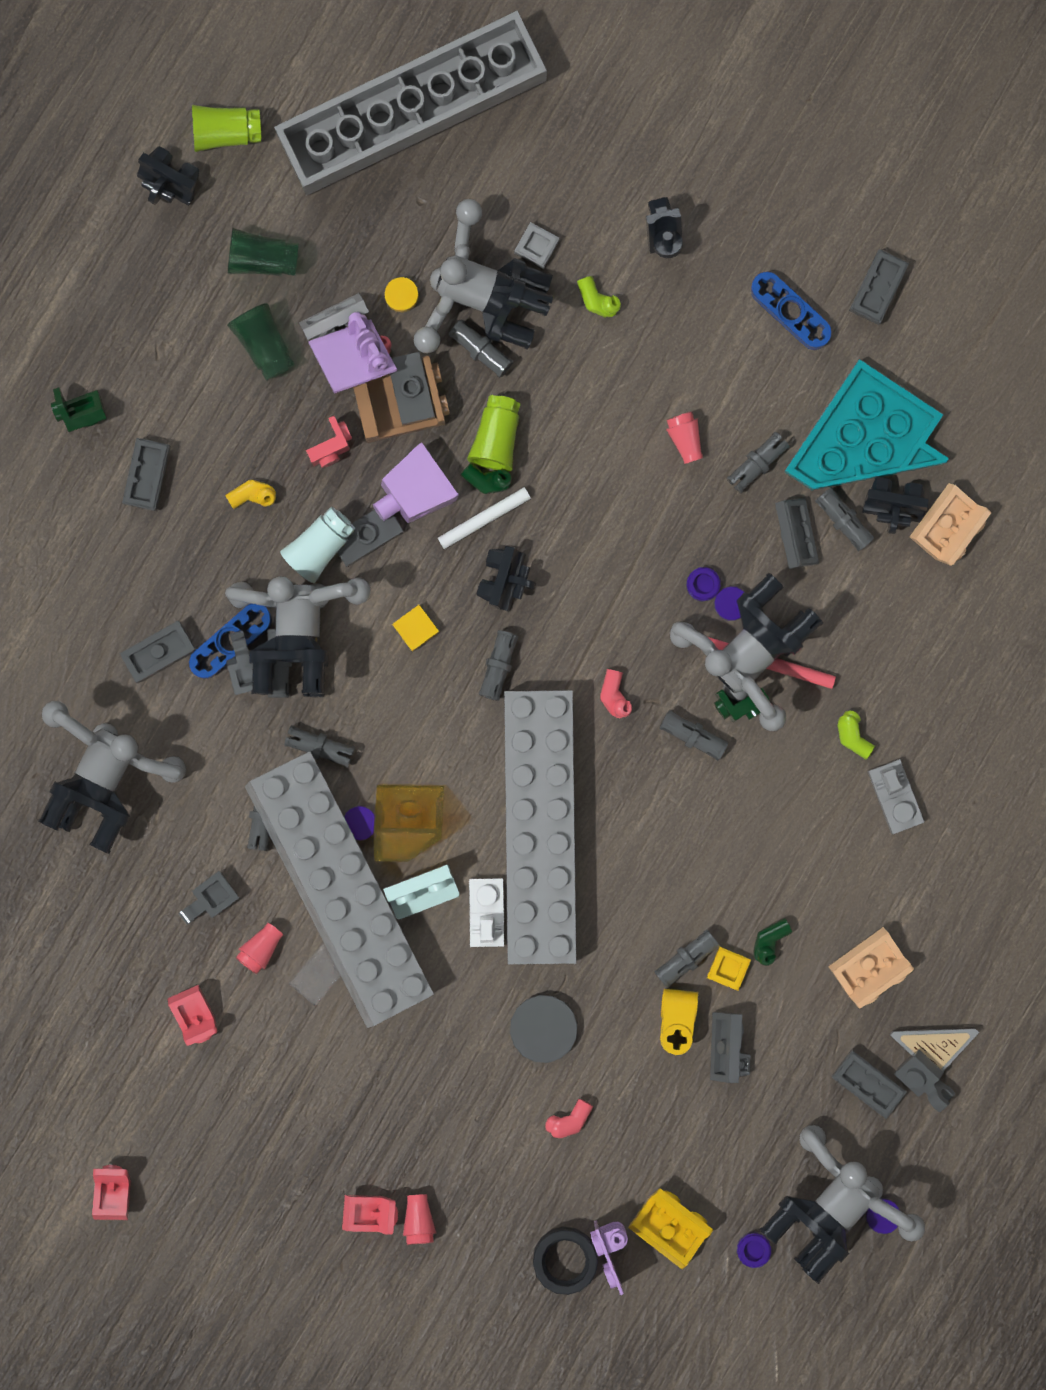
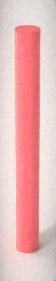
M708 637L719 650H723L729 644ZM778 658L766 668L830 689L833 688L836 676Z

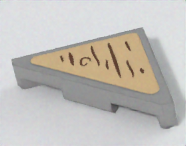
M974 1028L892 1031L889 1035L910 1055H913L919 1049L936 1066L944 1071L979 1032Z

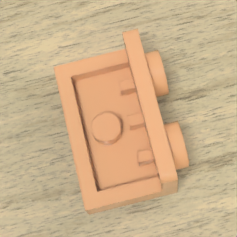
M949 483L910 535V538L935 560L952 566L965 554L966 547L973 537L984 528L991 511L986 507L977 505L956 485Z
M884 927L828 966L846 994L858 1008L873 1003L880 994L891 986L902 982L914 970L911 963L903 956Z

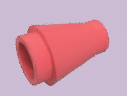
M692 411L667 419L669 428L666 431L681 454L684 464L703 458L698 418L694 419Z
M267 923L262 930L238 949L240 953L236 959L250 971L258 974L261 969H266L279 940L283 937V933L270 923Z
M427 1194L407 1196V1209L403 1236H406L407 1245L434 1243L433 1234L437 1233L429 1208Z

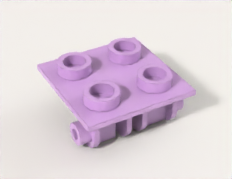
M354 312L349 316L347 328L309 341V345L334 394L397 371L371 319L368 320L360 312Z
M596 1220L594 1221L595 1231L590 1232L597 1255L605 1254L607 1263L603 1264L610 1288L618 1287L620 1295H623L622 1283L610 1253L626 1246L628 1241L626 1229L620 1222H612L599 1227Z

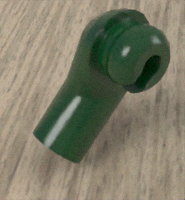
M471 462L460 474L483 494L503 492L509 488L512 481L511 474L505 469L483 473Z
M785 918L766 927L757 934L753 953L755 959L764 966L774 963L777 941L793 933Z

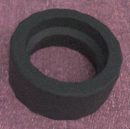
M559 1227L552 1229L540 1238L534 1249L533 1266L536 1277L545 1288L556 1294L570 1295L580 1292L591 1283L596 1274L598 1258L593 1242L585 1233L576 1228ZM563 1240L572 1241L579 1245L584 1251L586 1258L582 1273L575 1279L568 1281L558 1280L553 1277L545 1264L546 1253L549 1248L556 1242Z

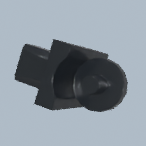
M160 146L149 155L143 152L138 159L140 166L137 177L144 180L141 186L150 191L148 202L156 205L163 198L171 203L175 198L189 206L194 199L195 185L199 178L200 170L190 163H184L179 171L170 168L169 165L172 163L173 156L169 151Z
M668 197L651 200L648 202L650 215L646 216L647 240L650 254L656 253L666 259L676 257L683 248L679 208L671 209Z
M876 477L866 495L862 513L877 515V522L888 523L887 531L889 534H895L898 525L910 527L911 521L921 522L929 503V499L924 498L923 485L910 482L905 484L903 495L891 493L892 481L890 479Z
M505 546V550L490 549L486 559V566L498 570L495 582L485 579L481 580L476 593L477 596L488 601L490 605L509 612L513 598L521 600L525 588L534 590L536 586L535 582L527 580L530 567L523 565L526 554L510 546Z

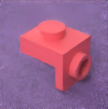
M335 416L328 419L336 436L306 450L314 467L319 464L322 468L328 467L340 460L338 455L350 450L347 441L351 440L352 436L345 422L338 423Z
M199 985L167 998L168 1005L182 1030L183 1039L187 1046L194 1043H203L218 1032L215 1016Z
M106 1165L102 1169H93V1179L95 1181L92 1209L93 1219L128 1220L131 1186L128 1170L117 1165Z
M345 1195L342 1230L380 1232L386 1235L393 1234L394 1226L398 1220L395 1200L384 1196Z

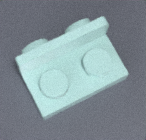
M449 865L383 889L397 919L405 918L459 896V891Z

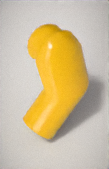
M248 480L225 495L233 509L248 500L265 507L271 506L276 500L275 489L269 484L256 480Z

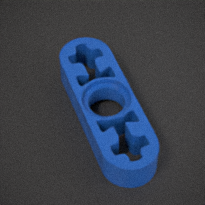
M763 272L754 278L751 285L753 299L799 342L811 350H819L828 343L831 337V327L828 322L777 275L771 272ZM769 281L774 284L772 292L778 297L782 291L786 294V296L780 299L776 308L771 305L775 301L773 296L769 293L762 296L759 293L761 288L760 284H758L759 282L767 284ZM793 302L799 306L800 316L797 319L788 320L782 315L781 308L785 303ZM806 314L811 317L807 321L811 328L816 329L819 326L823 329L821 333L822 341L817 338L813 341L809 340L810 331L804 325L800 331L795 328L803 321Z
M249 604L192 653L189 659V666L193 674L203 679L216 676L227 666L226 660L236 658L234 650L227 651L222 647V636L230 631H241L235 627L238 621L244 627L251 620L248 615L251 611L257 614L262 611L264 616H262L261 620L264 624L261 627L254 624L246 630L252 634L248 639L245 636L248 648L270 628L272 617L269 610L265 606ZM215 643L217 650L225 655L226 658L221 662L220 657L217 656L210 663L213 667L211 671L208 672L205 669L199 671L197 669L200 665L199 656L202 655L206 658L211 656L214 651L209 647Z

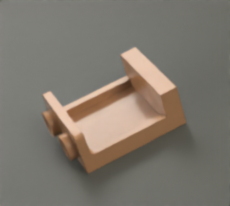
M429 355L424 356L423 360H421L435 419L402 426L390 374L353 387L367 443L445 425L444 416L450 415L446 395H438L436 383L442 382L438 362L431 364Z

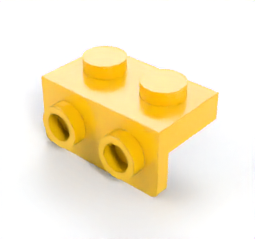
M658 1189L649 1196L628 1227L681 1269L688 1265L702 1242L713 1232V1229L707 1225V1220L697 1212H690L680 1204V1199L675 1194L663 1191L662 1189Z

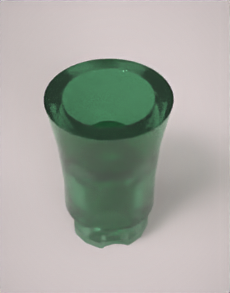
M233 228L228 275L264 274L282 276L283 273L295 276L299 243H286V239L270 238Z
M268 302L250 309L227 324L228 328L238 338L251 357L257 370H261L266 381L283 374L295 366L288 355L290 351L276 326Z

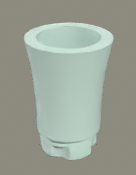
M330 507L324 515H320L308 529L283 548L280 553L297 573L309 582L315 583L330 560L348 541L347 537L354 532L355 527L340 511Z

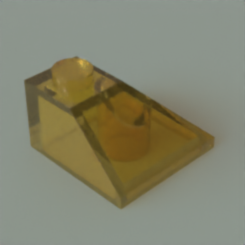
M377 785L374 819V861L409 862L442 839L444 786Z

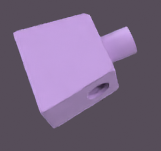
M420 443L382 479L381 486L387 495L374 503L373 507L383 521L399 511L405 521L410 523L454 503L457 500L458 493L423 443Z

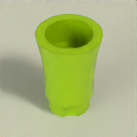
M192 105L195 152L219 147L248 145V142H261L260 109L246 111V108H214Z
M490 395L488 397L487 407L483 409L481 422L467 457L468 462L491 470L505 469L512 471L513 450L519 422V402L506 396Z

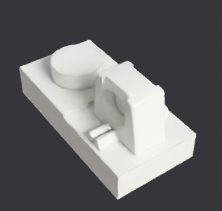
M503 878L469 879L470 947L504 946Z

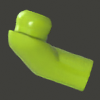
M592 276L577 281L588 311L603 317H613L620 310L621 302L619 298L614 295L609 297L598 293Z
M852 710L846 711L839 718L837 724L840 742L843 746L867 760L875 745L860 737L858 723L861 719L859 714Z

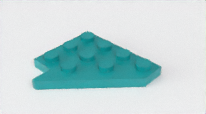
M859 359L784 472L813 491L943 465L949 458L925 443L943 414Z

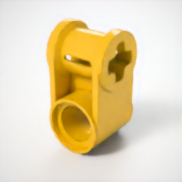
M665 988L663 990L660 1043L668 1053L682 1055L692 1045L694 1022L697 1015L698 992ZM678 1029L679 1035L685 1037V1042L680 1043L678 1049H673V1043L667 1042L668 1035H674L675 1030Z

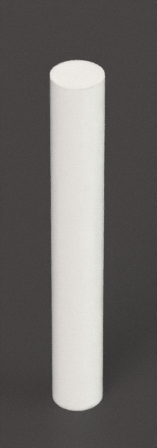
M523 487L438 537L443 549L530 500L531 498L527 490Z

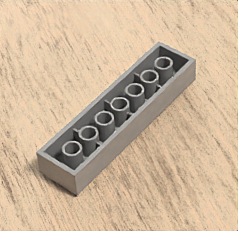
M515 11L291 118L274 128L307 196L547 81V70L518 11Z
M504 691L508 964H576L573 691Z
M311 752L301 755L249 781L245 788L257 812H259L263 824L366 1027H373L434 995Z

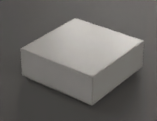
M530 222L514 254L544 269L560 238Z

